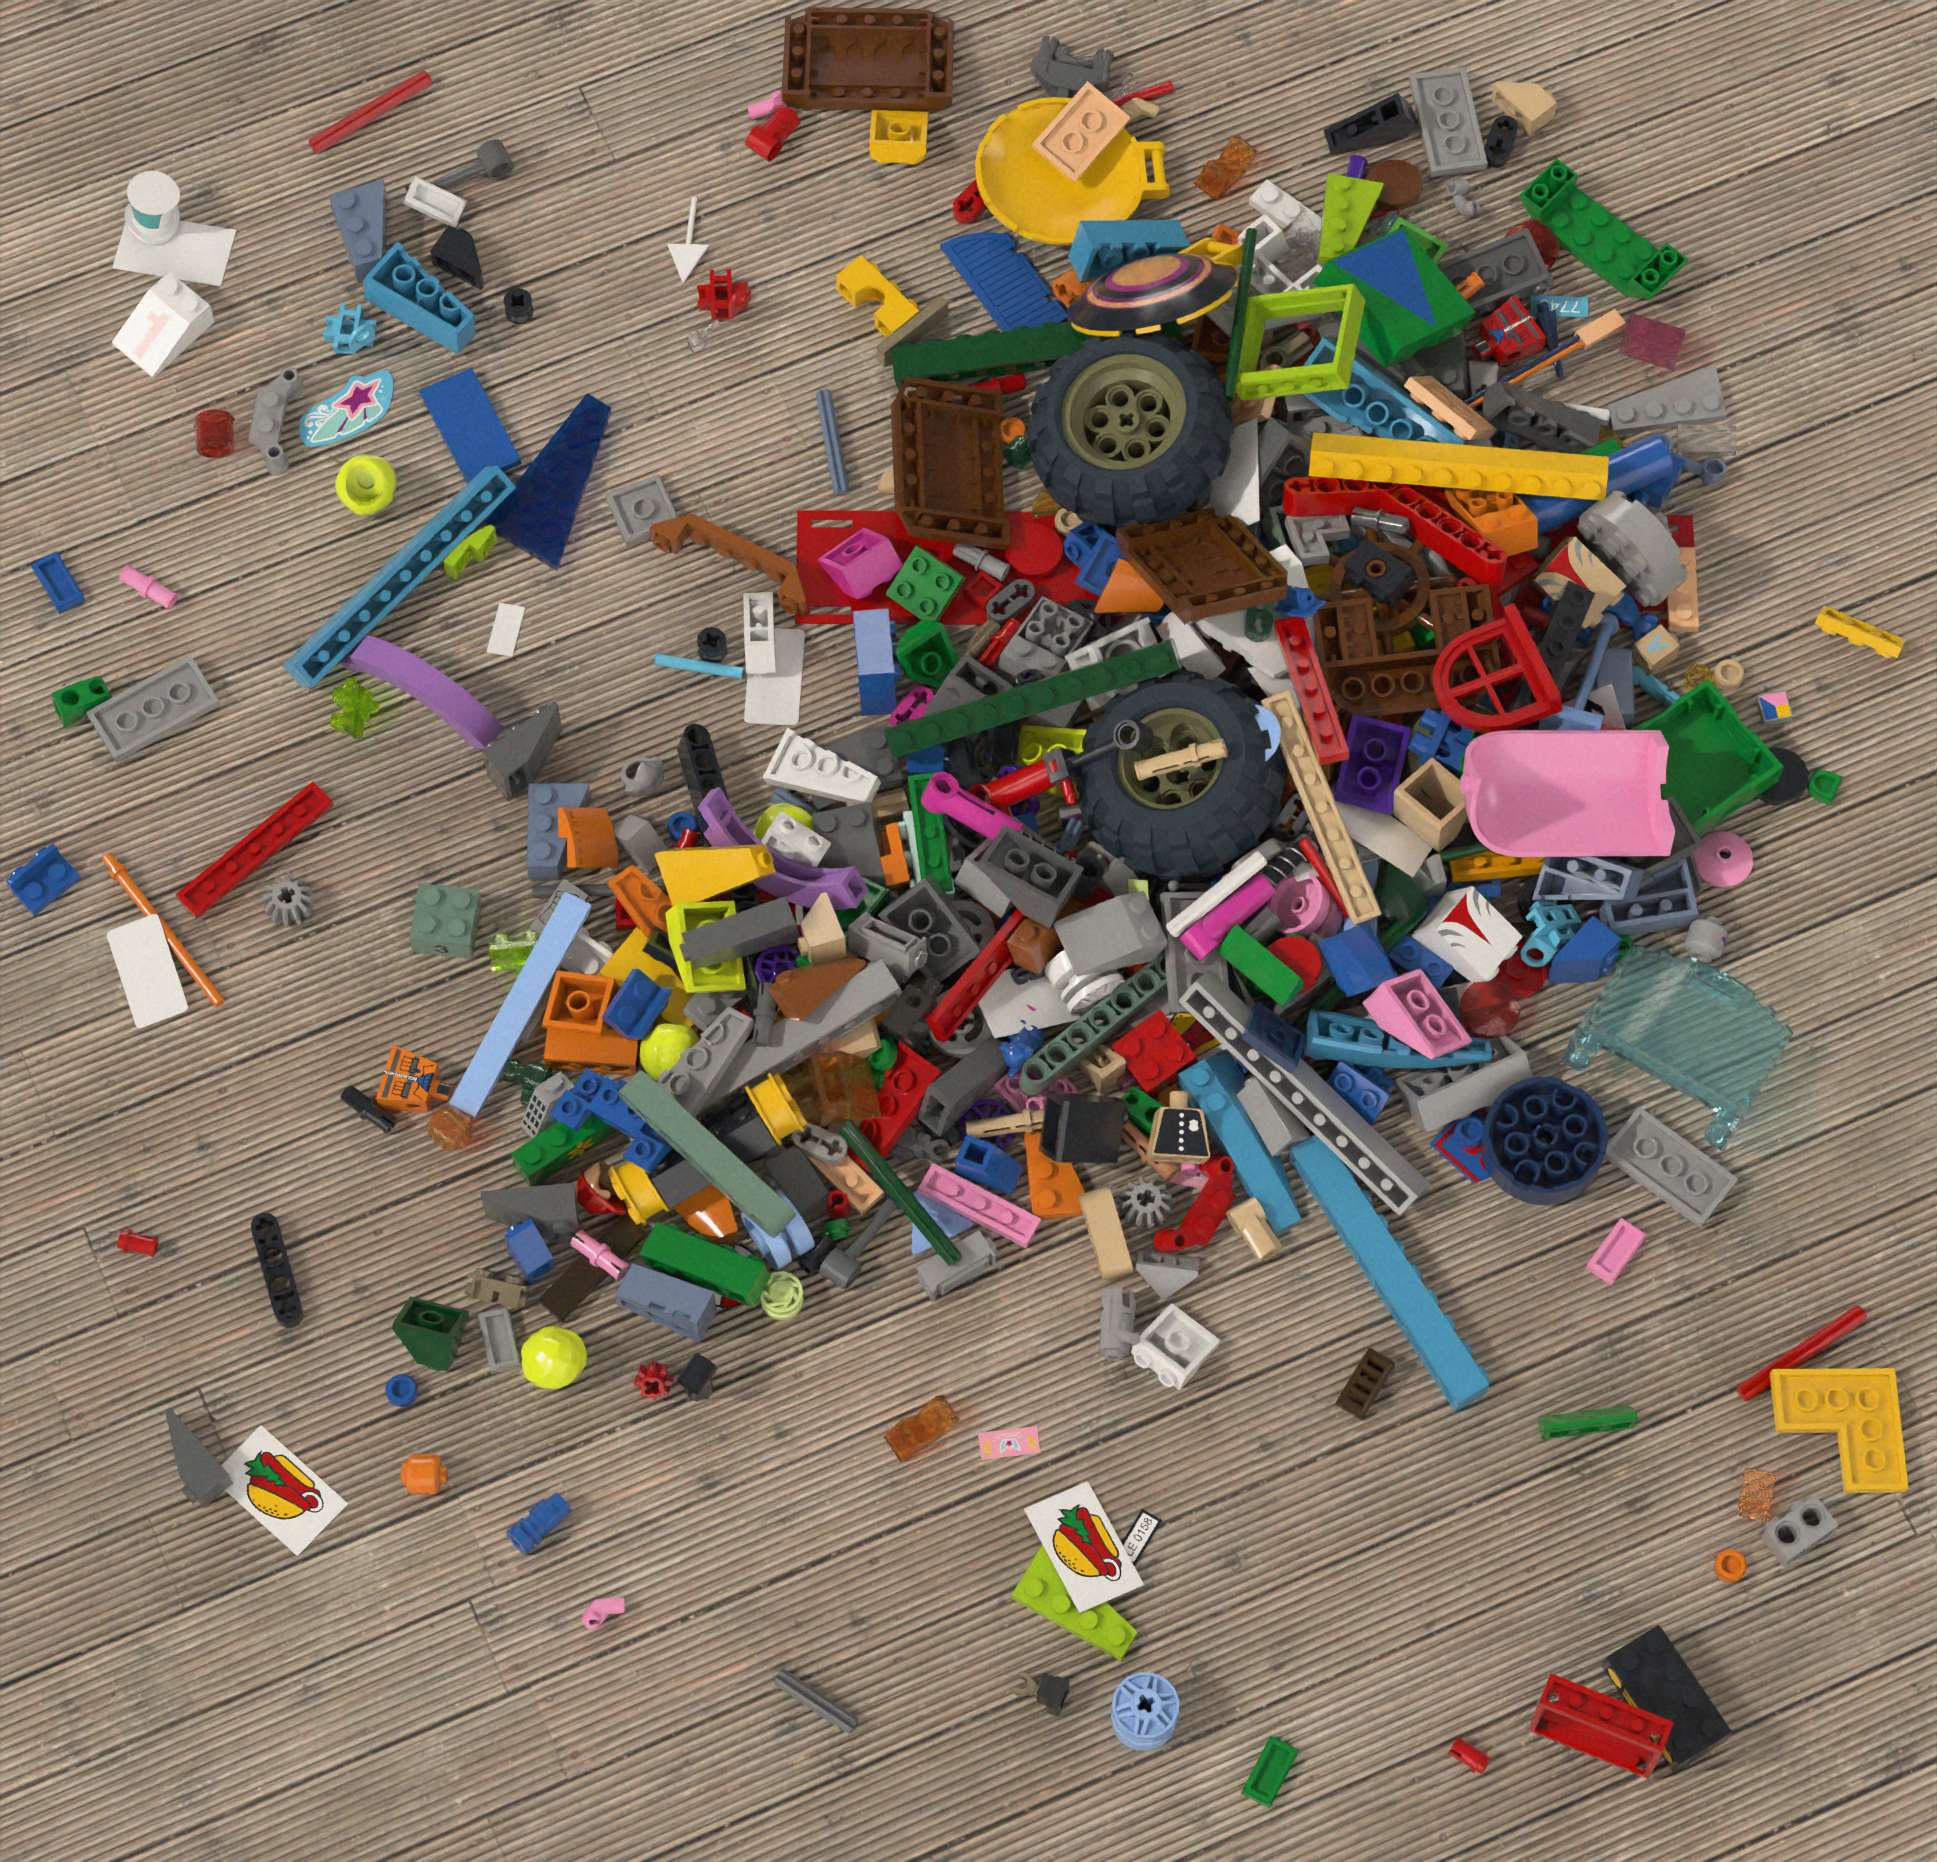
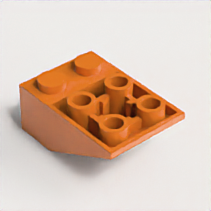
M1459 488L1445 489V495L1456 518L1504 549L1507 557L1538 548V518L1515 493Z

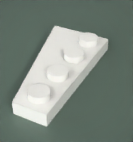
M789 728L786 729L763 776L767 784L855 805L872 802L881 784L877 776L850 761L846 762L840 759L837 754L818 747L815 742L798 736Z

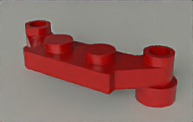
M1210 1154V1158L1204 1164H1200L1201 1173L1209 1179L1180 1227L1176 1230L1161 1229L1157 1231L1154 1236V1246L1160 1253H1175L1178 1250H1184L1197 1244L1200 1247L1208 1245L1225 1217L1226 1212L1237 1197L1232 1190L1231 1173L1234 1170V1162L1230 1157L1222 1156L1221 1154Z

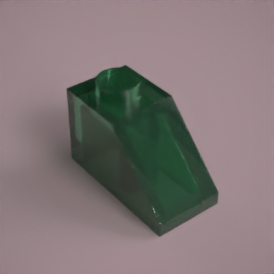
M1384 858L1381 860L1373 894L1380 901L1378 906L1381 913L1388 920L1394 917L1403 925L1429 900L1415 881Z

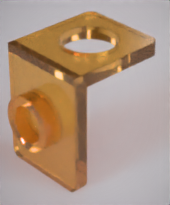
M1745 1468L1737 1506L1739 1516L1767 1522L1771 1521L1770 1506L1776 1480L1774 1472Z

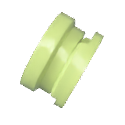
M780 1271L770 1274L771 1277L760 1296L761 1307L773 1319L788 1320L796 1316L802 1308V1285L799 1279L791 1273Z

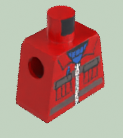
M1514 296L1483 320L1479 331L1481 340L1472 345V351L1478 360H1482L1492 354L1499 365L1505 366L1542 352L1546 336L1518 298Z

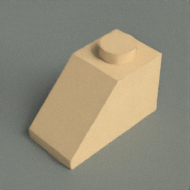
M1497 81L1493 85L1491 100L1508 116L1514 118L1517 125L1528 136H1531L1554 118L1557 102L1549 91L1544 90L1538 84Z
M827 892L821 893L801 923L802 937L797 938L802 956L807 955L811 965L846 957L845 936Z

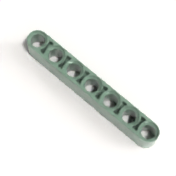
M1165 952L1159 954L1154 961L1145 965L1027 1060L1023 1065L1019 1079L1021 1090L1032 1096L1045 1091L1097 1049V1047L1139 1015L1148 1004L1167 989V976L1161 967H1166ZM1139 985H1148L1152 990H1143ZM1124 1002L1129 1005V1008H1121L1117 1003ZM1095 1020H1103L1107 1023V1026H1099L1095 1023ZM1073 1038H1081L1085 1043L1077 1044L1073 1041ZM1056 1055L1061 1057L1063 1061L1055 1062L1050 1057ZM1028 1074H1037L1041 1079L1032 1080L1028 1077Z
M639 1070L618 1091L620 1098L767 1235L775 1238L794 1219L796 1213L778 1194L645 1072Z

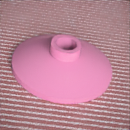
M1719 831L1710 833L1701 839L1704 846L1694 852L1693 856L1702 880L1715 887L1729 888L1742 883L1749 876L1753 866V854L1749 845L1741 837L1730 832ZM1725 852L1729 854L1730 857L1724 859L1719 855V853Z

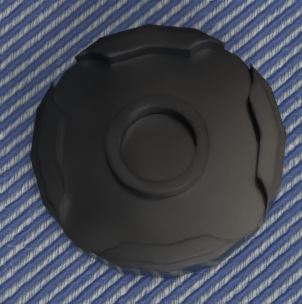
M1771 748L1769 750L1784 768L1779 781L1757 797L1769 805L1792 804L1802 797L1808 785V769L1805 762L1796 753L1784 748Z

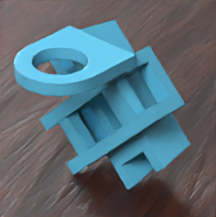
M341 302L338 317L326 316L327 331H323L322 335L326 342L333 343L335 353L356 355V352L364 346L373 347V342L376 338V321L362 319V304L357 305V310L346 309L345 303ZM345 317L355 318V321L345 320ZM341 343H342V344H349L350 347H345V346H340V345H341Z
M1554 900L1536 901L1528 908L1530 913L1525 918L1527 921L1534 920L1538 928L1530 935L1521 949V958L1526 964L1533 967L1544 966L1558 951L1562 943L1565 946L1573 938L1574 932L1582 921L1571 904L1557 905ZM1531 948H1537L1543 952L1544 957L1539 960L1532 959L1528 956L1527 951Z

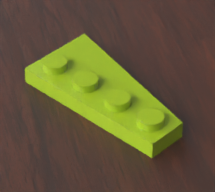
M1328 173L1317 264L1325 265L1328 260L1356 248L1360 235L1363 233L1368 218L1382 192L1384 183Z
M1043 1544L1012 1593L1011 1598L1119 1661L1123 1660L1138 1633L1107 1602L1079 1613Z

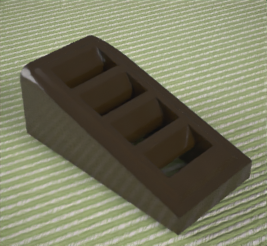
M1368 1348L1335 1402V1405L1363 1420L1394 1371L1395 1362L1372 1348ZM1370 1363V1364L1374 1365L1375 1367L1381 1369V1370L1383 1371V1373L1377 1371L1376 1369L1372 1368V1367L1369 1366L1368 1364ZM1362 1373L1377 1380V1383L1374 1384L1361 1376ZM1357 1383L1370 1391L1369 1396L1355 1388V1384ZM1351 1394L1363 1401V1406L1361 1407L1348 1399V1395Z

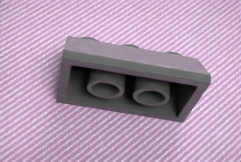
M1271 416L1258 436L1260 514L1263 516L1269 507L1281 506L1283 504L1284 484L1288 479L1311 477L1309 476L1312 438L1290 424Z

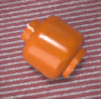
M413 1453L409 1456L408 1461L403 1460L401 1485L406 1486L409 1493L436 1495L440 1490V1486L447 1484L448 1466L442 1465L440 1456L436 1454Z

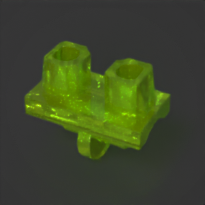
M354 677L346 678L345 686L333 688V701L338 707L343 706V712L331 715L330 726L337 733H349L354 739L363 738L364 722L370 720V715L379 712L380 704L372 700V693L367 691L365 687L358 685Z
M526 931L522 934V940L511 941L510 936L507 934L495 935L493 943L488 944L492 971L515 969L517 978L539 939L538 932Z

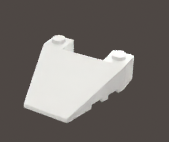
M1266 214L1262 215L1241 232L1237 239L1238 243L1244 244L1246 230L1248 228L1257 230L1249 297L1316 288L1313 281L1323 269L1319 264L1294 283L1272 264L1289 249L1283 231ZM1241 264L1235 267L1238 277L1240 276ZM1238 286L1231 288L1232 295L1227 300L1205 313L1229 338L1232 334ZM1325 313L1266 320L1264 330L1320 318Z
M1286 544L1269 552L1288 571V585L1308 588L1302 562ZM1277 601L1192 623L1202 636L1207 639L1211 637L1223 644L1224 649L1229 652L1234 650L1245 657L1247 663L1275 679L1288 672L1274 631V621L1294 616L1273 612L1272 609L1278 606ZM1310 617L1304 620L1318 658L1313 619Z

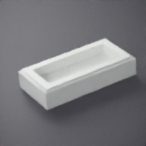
M415 176L412 179L403 204L455 228L467 200Z

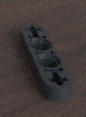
M260 1213L252 1219L251 1232L274 1315L282 1327L293 1328L302 1321L303 1308L281 1229L275 1216L270 1213ZM264 1222L272 1226L269 1228L272 1241L266 1242L263 1231L260 1230L262 1228L261 1224ZM271 1249H277L282 1253L281 1259L276 1263L265 1261V1254ZM279 1277H285L290 1282L289 1287L284 1291H275L272 1288L274 1280ZM287 1298L291 1309L297 1310L292 1313L293 1317L287 1319L286 1315H281L285 1313L282 1300Z

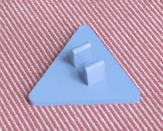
M918 1190L914 1192L916 1199L949 1239L972 1228L973 1222L968 1218L918 1193ZM913 1223L912 1254L917 1256L933 1248V1246Z

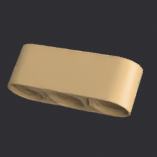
M1109 1186L1079 1194L1082 1213L1102 1280L1132 1273L1131 1258Z

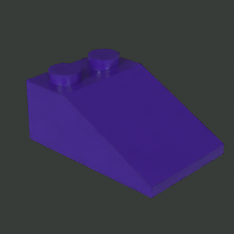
M1352 714L1348 720L1344 736L1349 750V759L1339 761L1333 795L1335 801L1392 815L1394 791L1399 785L1411 728Z

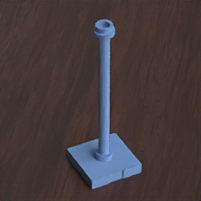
M1610 613L1604 614L1602 620L1596 625L1599 634L1572 708L1562 705V712L1540 719L1539 730L1602 729L1604 716L1584 711L1610 635L1617 633L1619 628L1618 619L1615 615Z

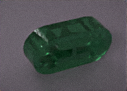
M1274 602L1263 604L1261 609H1257V606L1245 609L1244 633L1249 640L1258 643L1267 640L1273 627ZM1256 619H1261L1260 626L1263 628L1262 632L1256 631L1257 629L1254 626Z

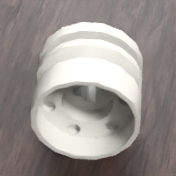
M1065 950L1057 954L1046 965L1044 970L1055 989H1064L1060 998L1062 1002L1067 1004V1010L1073 1016L1088 1012L1125 982L1122 975L1117 973V969L1077 977Z

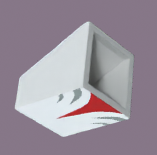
M1473 886L1447 892L1410 935L1418 943L1452 965L1453 969L1472 983L1488 982L1493 979L1500 970L1498 968L1499 964L1504 959L1510 958L1517 951L1518 946L1516 944L1523 937Z

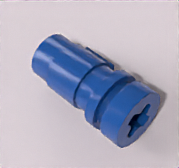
M554 1493L547 1500L542 1499L529 1510V1516L525 1519H519L517 1521L518 1525H512L506 1531V1535L522 1554L527 1555L535 1548L534 1544L539 1545L542 1542V1537L558 1526L572 1510L562 1496Z

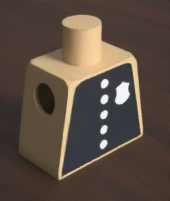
M1170 1092V1107H1160L1154 1114L1146 1161L1204 1164L1210 1158L1204 1112L1201 1109L1188 1108V1092Z

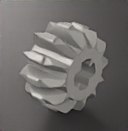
M288 875L284 882L276 877V886L267 884L266 891L268 894L262 896L263 904L266 905L264 912L267 916L272 915L271 919L275 924L283 920L284 926L288 928L290 921L295 920V923L300 925V916L309 917L310 910L308 908L314 907V900L310 897L313 894L311 887L305 886L304 880L301 878L294 882L291 875ZM290 898L291 902L286 903L285 900Z
M1140 1176L1138 1178V1186L1129 1181L1127 1183L1128 1191H1122L1120 1194V1199L1123 1201L1120 1204V1211L1127 1213L1125 1215L1126 1222L1136 1219L1135 1227L1137 1229L1142 1226V1223H1146L1148 1229L1151 1230L1153 1229L1154 1221L1162 1225L1165 1220L1163 1215H1169L1171 1212V1207L1168 1204L1171 1202L1172 1197L1170 1194H1165V1184L1155 1186L1156 1179L1154 1177L1150 1179L1148 1184ZM1144 1200H1149L1150 1203L1146 1207L1141 1205Z

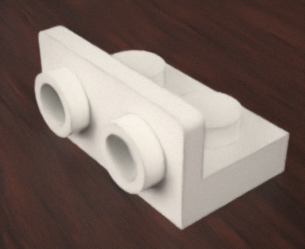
M780 812L761 841L782 856L813 867L818 866L831 845L828 840L784 812Z
M582 927L559 969L565 972L599 976V971L614 955V951L603 941L597 943L590 938L589 932Z

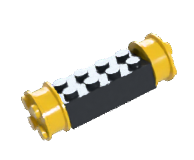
M771 1072L768 1073L769 1079L752 1089L746 1086L745 1089L748 1095L731 1100L723 1110L717 1113H710L700 1120V1123L744 1164L775 1147L774 1139L780 1146L782 1145L781 1139L798 1129L804 1132L803 1127L808 1124L779 1073L774 1076ZM674 1148L659 1162L651 1175L631 1162H627L618 1168L612 1165L610 1167L611 1172L608 1173L616 1194L621 1201L624 1200L635 1224L638 1225L642 1222L644 1226L647 1225L649 1217L663 1209L669 1212L673 1206L712 1184Z

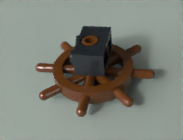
M1366 527L1367 539L1365 538L1356 549L1349 552L1342 559L1329 551L1330 558L1327 564L1335 568L1330 579L1329 593L1314 596L1316 599L1326 602L1370 597L1372 609L1374 607L1377 608L1378 621H1374L1376 639H1381L1383 655L1395 654L1393 637L1407 632L1417 623L1433 632L1431 616L1426 614L1429 607L1428 592L1431 589L1454 586L1457 583V577L1453 574L1429 577L1425 564L1418 557L1426 547L1419 540L1416 539L1408 549L1395 543L1380 542L1379 533L1375 532L1372 528ZM1346 581L1356 588L1343 590ZM1417 591L1416 598L1412 604L1402 598L1406 593ZM1388 606L1395 607L1403 613L1390 619Z

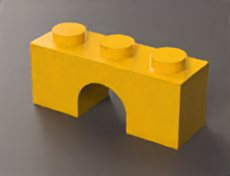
M862 255L836 275V290L855 308L867 300H876L883 304L874 313L875 328L886 338L920 312L915 301L911 298L906 299L900 293L897 284L892 280H887L881 274L878 266L872 261L868 262Z

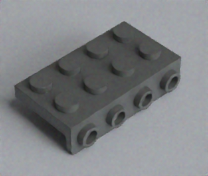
M1528 228L1437 264V267L1454 287L1470 276L1472 272H1475L1484 282V287L1466 300L1476 312L1471 319L1478 316L1482 318L1490 316L1514 296L1522 302L1523 298L1533 294L1534 296L1542 295L1553 286V276L1551 272H1548Z

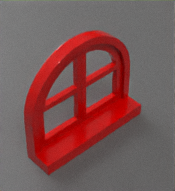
M1514 603L1503 607L1504 618L1472 629L1456 637L1444 648L1436 661L1433 671V686L1436 700L1442 711L1452 721L1464 728L1483 733L1514 730L1562 712L1561 694ZM1504 636L1517 664L1486 675L1473 648ZM1468 652L1480 678L1450 689L1449 676L1455 662L1464 653ZM1523 675L1536 703L1505 713L1492 686ZM1486 689L1499 715H1482L1464 708L1456 700Z

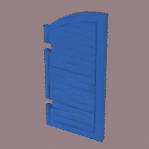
M972 233L940 244L942 251L1002 332L1011 331L1018 326L1032 328L1039 327L1046 322H1056L1059 324L1068 320L1067 312L1057 299L1050 303L1046 299L1052 295V292L1022 252L1016 255L1012 253V250L1017 245L1008 233Z

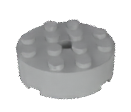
M1617 490L1609 491L1606 493L1605 499L1598 500L1581 514L1577 528L1588 549L1626 585L1624 590L1633 599L1637 600L1644 607L1656 606L1679 588L1687 579V567L1684 564L1680 565L1677 558L1682 553L1667 529L1644 505L1637 500L1633 503L1625 499L1626 495L1624 492Z

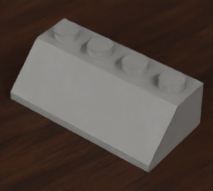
M1500 1031L1484 1038V1040H1489L1491 1044L1492 1057L1490 1061L1459 1066L1419 1068L1395 1079L1394 1086L1414 1122L1426 1133L1438 1131L1449 1122L1466 1118L1473 1111L1484 1106H1492L1495 1099L1509 1086L1524 1079L1533 1078L1526 1052Z

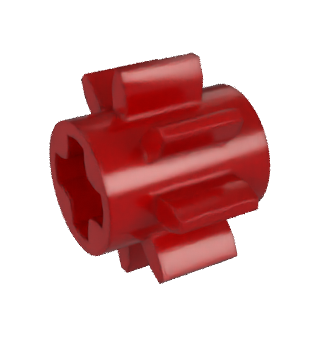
M654 1359L647 1366L640 1364L638 1369L639 1375L635 1377L634 1385L641 1386V1397L647 1396L656 1401L657 1397L662 1394L665 1396L669 1395V1385L673 1384L674 1375L668 1374V1364L663 1365Z

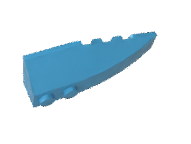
M1332 335L1323 337L1304 366L1333 363L1337 339ZM1356 353L1349 388L1303 394L1335 419L1361 428L1365 432L1373 433L1382 438L1464 445L1466 442L1457 436L1448 425L1435 418L1424 405L1414 401L1409 396V393Z
M1310 1009L1304 1034L1306 1035L1303 1047L1304 1055L1315 1060L1330 1059L1339 1062L1344 1060L1351 1066L1358 1064L1386 1068H1435L1490 1061L1492 1057L1489 1040L1470 1037L1473 1041L1470 1045L1431 1060L1381 1029L1375 1020Z
M1227 1054L1203 1059L1178 1074L1177 1086L1182 1091L1188 1092V1103L1192 1109L1203 1110L1206 1131L1221 1154L1233 1160L1234 1174L1249 1197H1255L1260 1203L1267 1218L1266 1222L1273 1233L1277 1235L1301 1221V1216L1280 1155H1271L1236 1095L1245 1087L1244 1083L1247 1080L1231 1055Z

